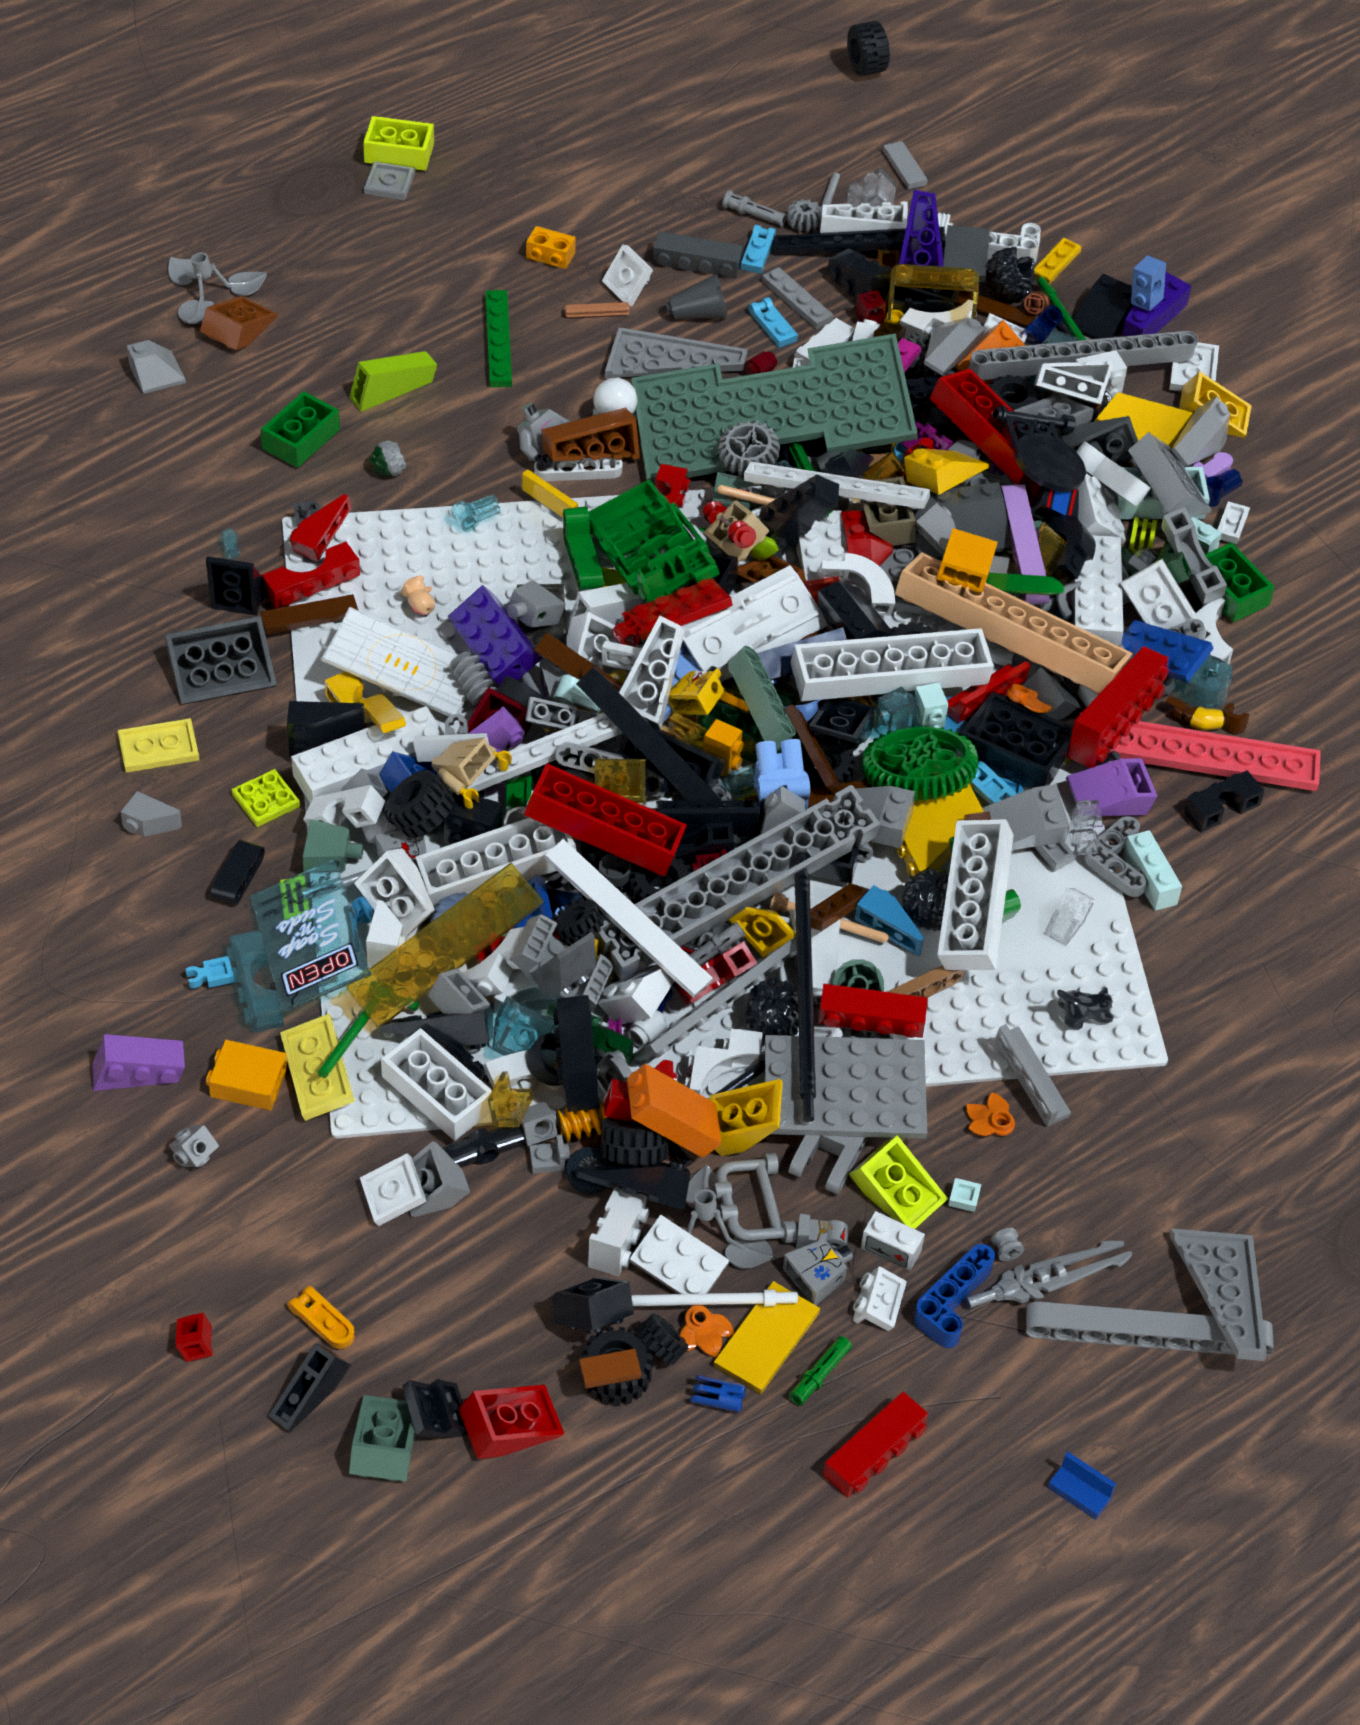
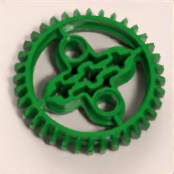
M925 725L923 727L914 726L911 728L905 726L904 729L896 728L893 732L887 731L886 735L881 734L879 738H874L873 742L868 743L862 758V771L865 780L868 781V785L873 787L893 786L915 791V802L917 800H924L926 802L929 799L935 801L936 798L945 799L946 795L953 796L954 792H961L962 789L967 788L968 784H971L973 779L976 778L978 768V755L975 745H972L971 740H967L966 736H960L959 732L953 733L952 729L944 730V727H925Z

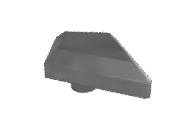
M316 500L293 504L296 525L299 526L301 521L321 509Z

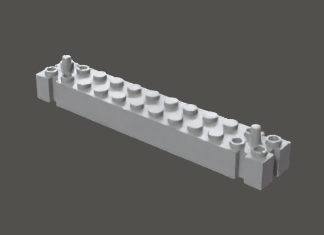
M850 785L837 792L832 803L826 798L634 905L681 947L729 920L745 907H752L795 883L794 875L800 870L807 868V873L811 874L849 853L854 842L861 846L877 836L880 823L869 808L863 811L861 808L863 799L853 785ZM799 852L806 853L807 860L797 865L796 854ZM605 920L603 922L604 925L600 927L601 931L599 933L595 932V939L599 940V950L603 956L610 953V961L614 964L613 970L620 980L638 971L639 962L644 961L646 966L654 962L611 920Z

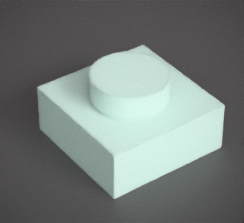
M955 1178L948 1206L975 1212L981 1184Z

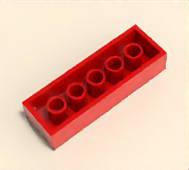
M971 368L939 377L930 399L1016 485L1027 483L1030 478L1020 469L1015 460L1014 449L1004 423H997L992 417L994 408L999 405L1006 406L1007 411L1013 410Z
M1143 646L1074 721L1067 758L1088 768L1096 767L1099 762L1103 763L1108 752L1111 749L1114 750L1120 739L1128 735L1132 725H1137L1141 720L1142 714L1145 711L1149 712L1154 701L1162 697L1165 691L1163 682L1169 673V668H1167L1169 657Z
M546 763L523 814L664 877L687 826L685 823Z

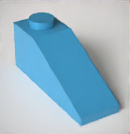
M873 885L857 903L855 920L869 928L887 933L889 940L920 956L924 937L897 899L888 891Z

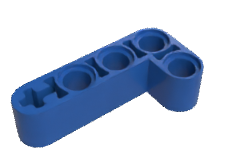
M985 1244L974 1246L918 1300L914 1316L915 1325L940 1346L952 1348L959 1343L963 1322L954 1310L989 1277L995 1259L994 1250ZM927 1311V1312H930V1313H932V1314H931V1315H928V1314H925V1313H923V1312ZM944 1329H951L954 1332H948Z

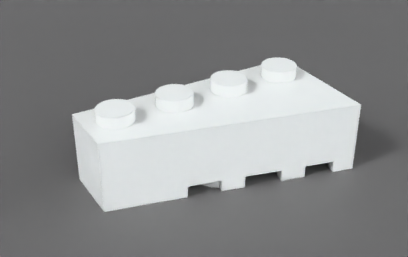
M908 201L900 202V205L891 206L890 202H882L881 206H870L869 203H861L857 207H852L850 204L823 205L820 233L906 229Z
M659 616L619 692L649 724L659 729L662 727L684 636L682 626L662 616Z

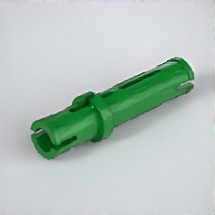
M838 1336L836 1341L816 1364L802 1374V1380L788 1395L794 1404L803 1406L810 1395L823 1386V1380L848 1351L852 1349V1344L846 1337Z

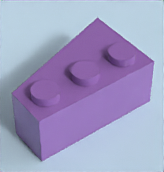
M104 1034L92 1063L93 1091L179 1082L185 1068L183 1041Z

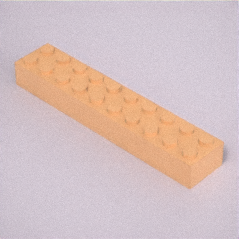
M922 552L901 572L895 595L901 597L906 602L914 603L925 611L935 613L946 621L964 627L966 630L982 628L984 637L989 642L997 643L1012 653H1017L1028 658L1033 663L1050 669L1053 673L1061 674L1076 684H1082L1092 689L1097 694H1100L1131 660L1132 652L985 583L983 592L979 593L969 590L968 587L963 588L962 585L950 584L946 580L944 582L937 580L942 562Z

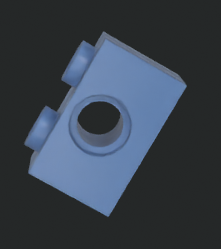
M1147 255L1133 268L1131 304L1150 311L1164 298L1166 262Z

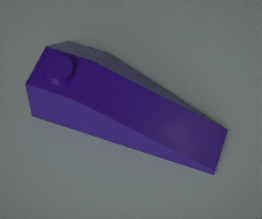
M914 190L898 270L901 268L940 280L944 261L935 193Z

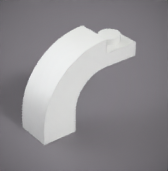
M844 553L842 561H837L836 559L821 561L818 581H844L852 583L864 593L866 599L879 615L891 616L895 606L893 585L887 574L876 563L852 553Z

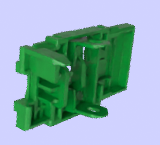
M650 480L589 511L590 528L599 540L603 553L606 554V557L629 588L632 589V592L635 595L639 594L644 602L649 603L660 596L670 595L684 584L690 582L698 584L701 580L711 579L720 574L716 561L710 555L705 541L674 502L670 504L667 498L657 490ZM639 547V549L633 552L632 554L628 555L625 558L623 557V555ZM661 549L664 550V553L662 554L659 552V550ZM653 554H655V555L657 556V557H655V558H653V559H650V558H649V557L652 556Z

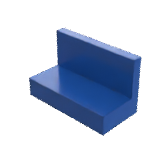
M1067 1452L1062 1466L1049 1482L1048 1488L1096 1520L1111 1501L1117 1483L1070 1452Z

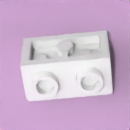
M880 1266L870 1273L867 1272L861 1279L860 1287L862 1289L860 1296L853 1306L855 1311L853 1321L859 1323L867 1319L887 1331L893 1329L907 1281Z

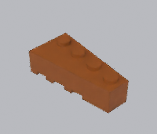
M626 407L541 429L543 450L553 461L581 460V458H591L592 460H601V458L622 459V457L640 459L636 418Z

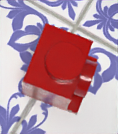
M204 1312L178 1318L175 1346L185 1361L189 1362L213 1356V1350L211 1349L212 1325Z

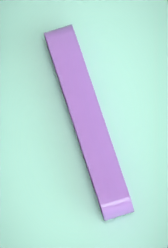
M1025 485L1001 486L1016 572L1022 575L1046 576ZM1022 594L1023 601L1031 605L1049 603V595Z

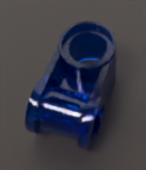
M1048 306L1024 331L1029 332L1037 340V344H1041L1062 321V311L1057 306Z

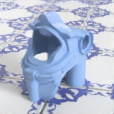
M799 739L782 741L780 743L782 753L777 754L774 741H763L756 744L757 761L754 773L755 784L753 787L757 791L760 815H762L767 796L771 792L774 793L780 786L805 799V810H807L810 798V781L808 774L804 771L801 742Z

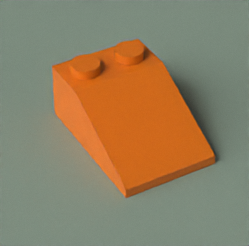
M1002 320L990 328L955 367L959 372L967 370L971 355L977 350L1026 345L1009 325ZM987 379L983 381L988 385L994 379Z

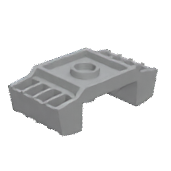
M542 914L527 920L514 951L509 958L510 961L523 971L524 976L533 982L535 981L530 973L569 947L552 935L557 923ZM600 954L596 957V968L587 973L590 978L579 986L572 983L570 986L573 990L561 998L589 995L590 1010L592 1012L598 1003L614 964Z

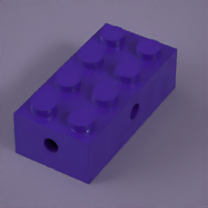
M484 585L479 587L447 616L473 653L479 655V661L484 664L486 671L499 685L505 676L519 680L543 659L540 654L534 651L535 647L515 620L508 616L506 608L498 597Z

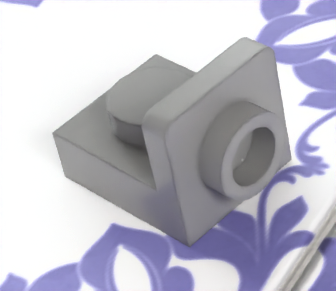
M562 1134L556 1135V1143L529 1146L533 1174L565 1171V1160L570 1158L568 1143L563 1144Z

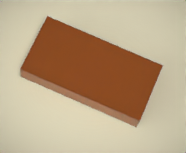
M636 1349L579 1359L585 1389L640 1379L642 1375Z

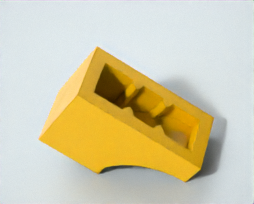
M344 671L324 680L325 696L329 702L359 703V700L363 699L362 690H364V684L360 677Z

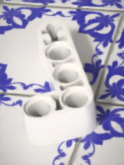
M1026 223L1022 226L1021 236L990 232L987 261L992 258V254L996 251L1015 246L1017 247V259L1029 256L1036 263L1040 243V227L1035 223Z
M1086 441L1076 451L1083 460L1087 473L1096 477L1101 483L1108 486L1137 507L1151 489Z

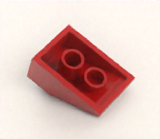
M545 1385L473 1391L459 1408L477 1459L502 1457L562 1437L565 1434Z

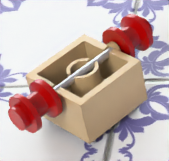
M737 500L728 508L719 501H710L703 508V517L711 524L703 533L723 554L738 557V563L744 560L749 555V551L756 544H760L769 532L767 527Z

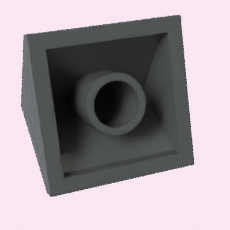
M1043 667L1022 685L1027 689L1036 691L1039 701L1052 706L1050 711L1043 714L1056 720L1078 714L1083 710L1060 676Z

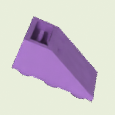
M1142 758L1118 759L1066 777L1081 816L1147 815L1158 797Z

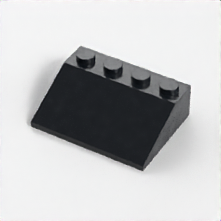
M992 692L960 732V736H966V739L971 740L972 745H975L978 762L982 761L991 770L1026 786L1035 788L1048 786L1054 780L1068 755L1073 727L1043 713L1034 712L1020 703Z

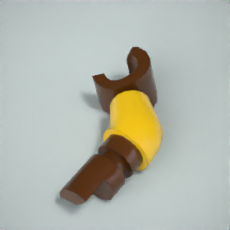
M1172 695L1165 701L1175 707L1173 716L1179 719L1185 718V722L1190 723V727L1200 731L1222 728L1230 734H1241L1246 730L1250 714L1245 712L1241 715L1234 714L1233 703L1227 704L1222 712L1220 709H1206L1201 706L1198 708L1195 706L1189 707V703Z

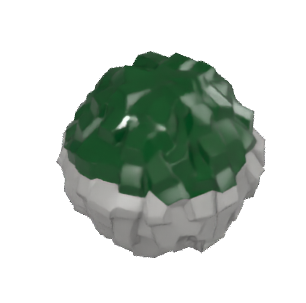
M384 441L374 447L369 460L374 466L376 473L392 477L402 473L406 468L403 454L400 453V447L397 442Z

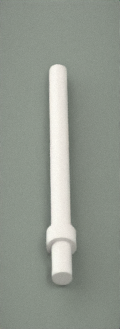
M775 1289L763 1290L761 1293L631 1295L633 1306L764 1304V1306H776V1303H798L797 1292H775Z

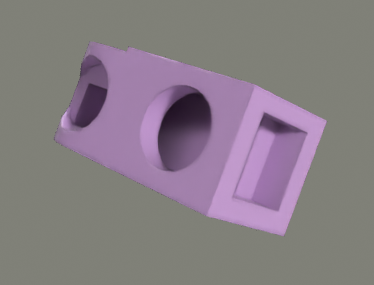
M1219 452L1206 464L1203 465L1201 462H1197L1193 467H1203L1207 489L1210 490L1230 475V466L1233 463V458L1228 453Z

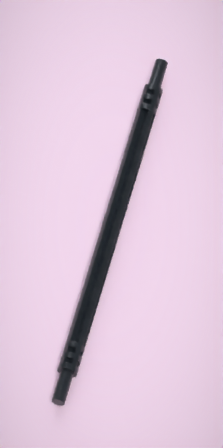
M799 852L796 854L797 865L807 860L806 853ZM804 868L794 875L800 1098L803 1099V1120L805 1122L814 1121V1099L816 1098L810 875L807 873V868Z

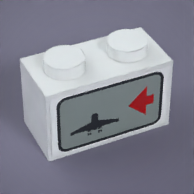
M875 1211L863 1232L861 1249L910 1272L922 1251L925 1234Z

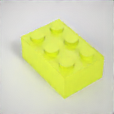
M372 116L364 140V163L373 164L374 162H381L426 171L434 146V124Z

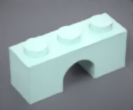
M1150 830L1127 836L1123 856L1129 865L1137 871L1143 872L1146 878L1144 893L1154 911L1177 905L1182 885Z

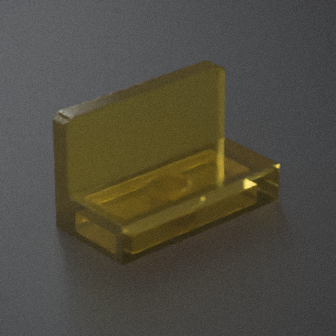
M502 1071L488 1098L493 1127H519L533 1100L532 1089H511L508 1071Z

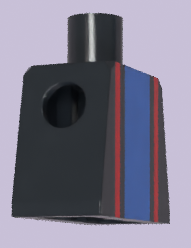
M1040 486L1030 507L1032 516L1047 523L1050 522L1052 517L1059 515H1071L1078 519L1079 490L1060 492Z

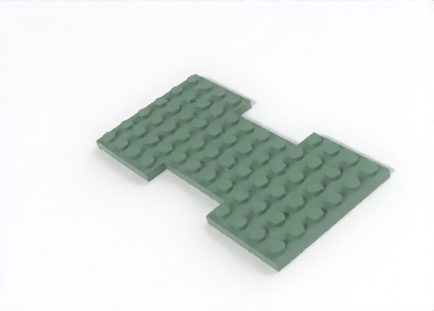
M896 334L807 348L810 365L722 379L719 363L631 378L638 400L636 412L647 480L655 483L660 464L687 468V478L730 471V468L725 469L723 462L719 459L718 446L720 436H723L724 430H729L731 424L737 426L739 421L745 424L748 419L751 423H755L758 420L760 426L766 423L768 429L773 428L780 445L824 437L827 452H844L848 449L856 450L918 439Z

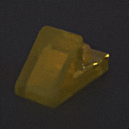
M674 712L669 718L668 733L704 749V736L708 729Z

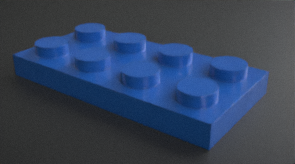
M1134 620L1125 631L1121 643L1127 651L1133 653L1132 658L1143 646L1169 657L1167 664L1169 673L1167 677L1187 683L1214 649L1209 641Z

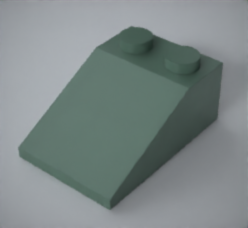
M368 1395L363 1396L352 1443L349 1474L362 1477L384 1478L391 1481H407L415 1438V1428L407 1401Z

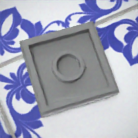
M374 162L364 186V194L405 201L415 175V168Z

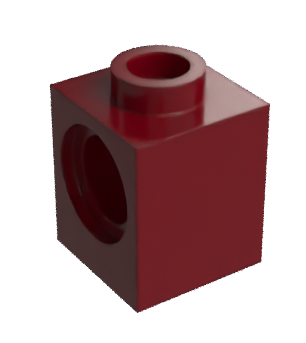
M875 290L857 295L855 315L858 320L863 323L864 319L875 321L877 324H883L886 302L880 293Z

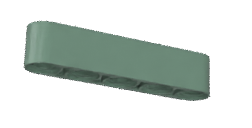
M743 646L728 662V667L763 740L774 741L776 743V750L779 751L781 749L780 743L791 739L796 734V731L759 655L751 647Z

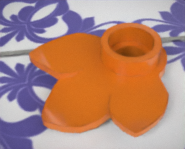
M1013 684L1006 692L1010 697L1009 699L1022 704L1034 712L1046 713L1052 708V706L1037 699L1038 693L1036 691L1027 689L1022 685Z
M992 1092L988 1098L987 1105L967 1104L968 1117L973 1121L968 1129L979 1136H989L991 1134L1006 1136L1014 1130L1015 1121L1009 1113V1104L998 1094Z
M695 1305L688 1309L685 1314L686 1325L680 1332V1336L685 1339L689 1347L686 1352L698 1346L704 1353L714 1358L718 1356L721 1350L722 1338L734 1335L733 1326L726 1317L720 1314H711L710 1310L702 1305ZM695 1315H701L704 1322L696 1321Z

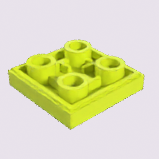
M275 769L231 789L233 797L256 827L300 807L299 799Z

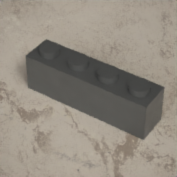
M659 231L653 247V264L737 278L742 260L743 245Z

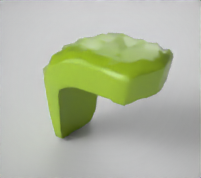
M766 536L760 544H756L749 551V554L759 561L771 557L779 549L775 540Z

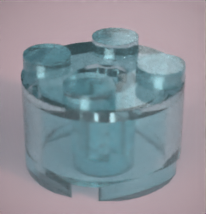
M1209 654L1188 683L1181 681L1180 691L1183 693L1184 701L1197 708L1199 706L1203 708L1214 706L1213 709L1220 707L1226 701L1232 680V666L1222 659Z

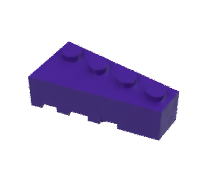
M1165 272L1164 298L1150 311L1133 305L1125 319L1122 337L1156 334L1188 305L1192 286Z

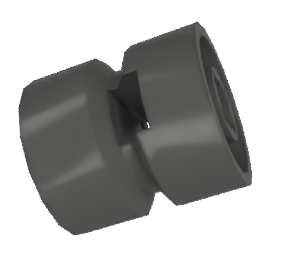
M611 853L605 855L599 862V872L621 893L626 892L628 895L630 892L631 862Z

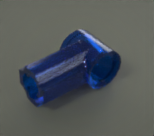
M1236 469L1227 470L1217 477L1210 476L1206 479L1210 499L1208 505L1210 507L1217 506L1222 497L1242 485L1243 480L1240 472Z

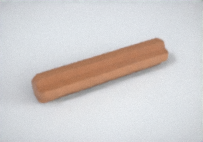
M628 302L570 304L565 306L567 318L629 314Z

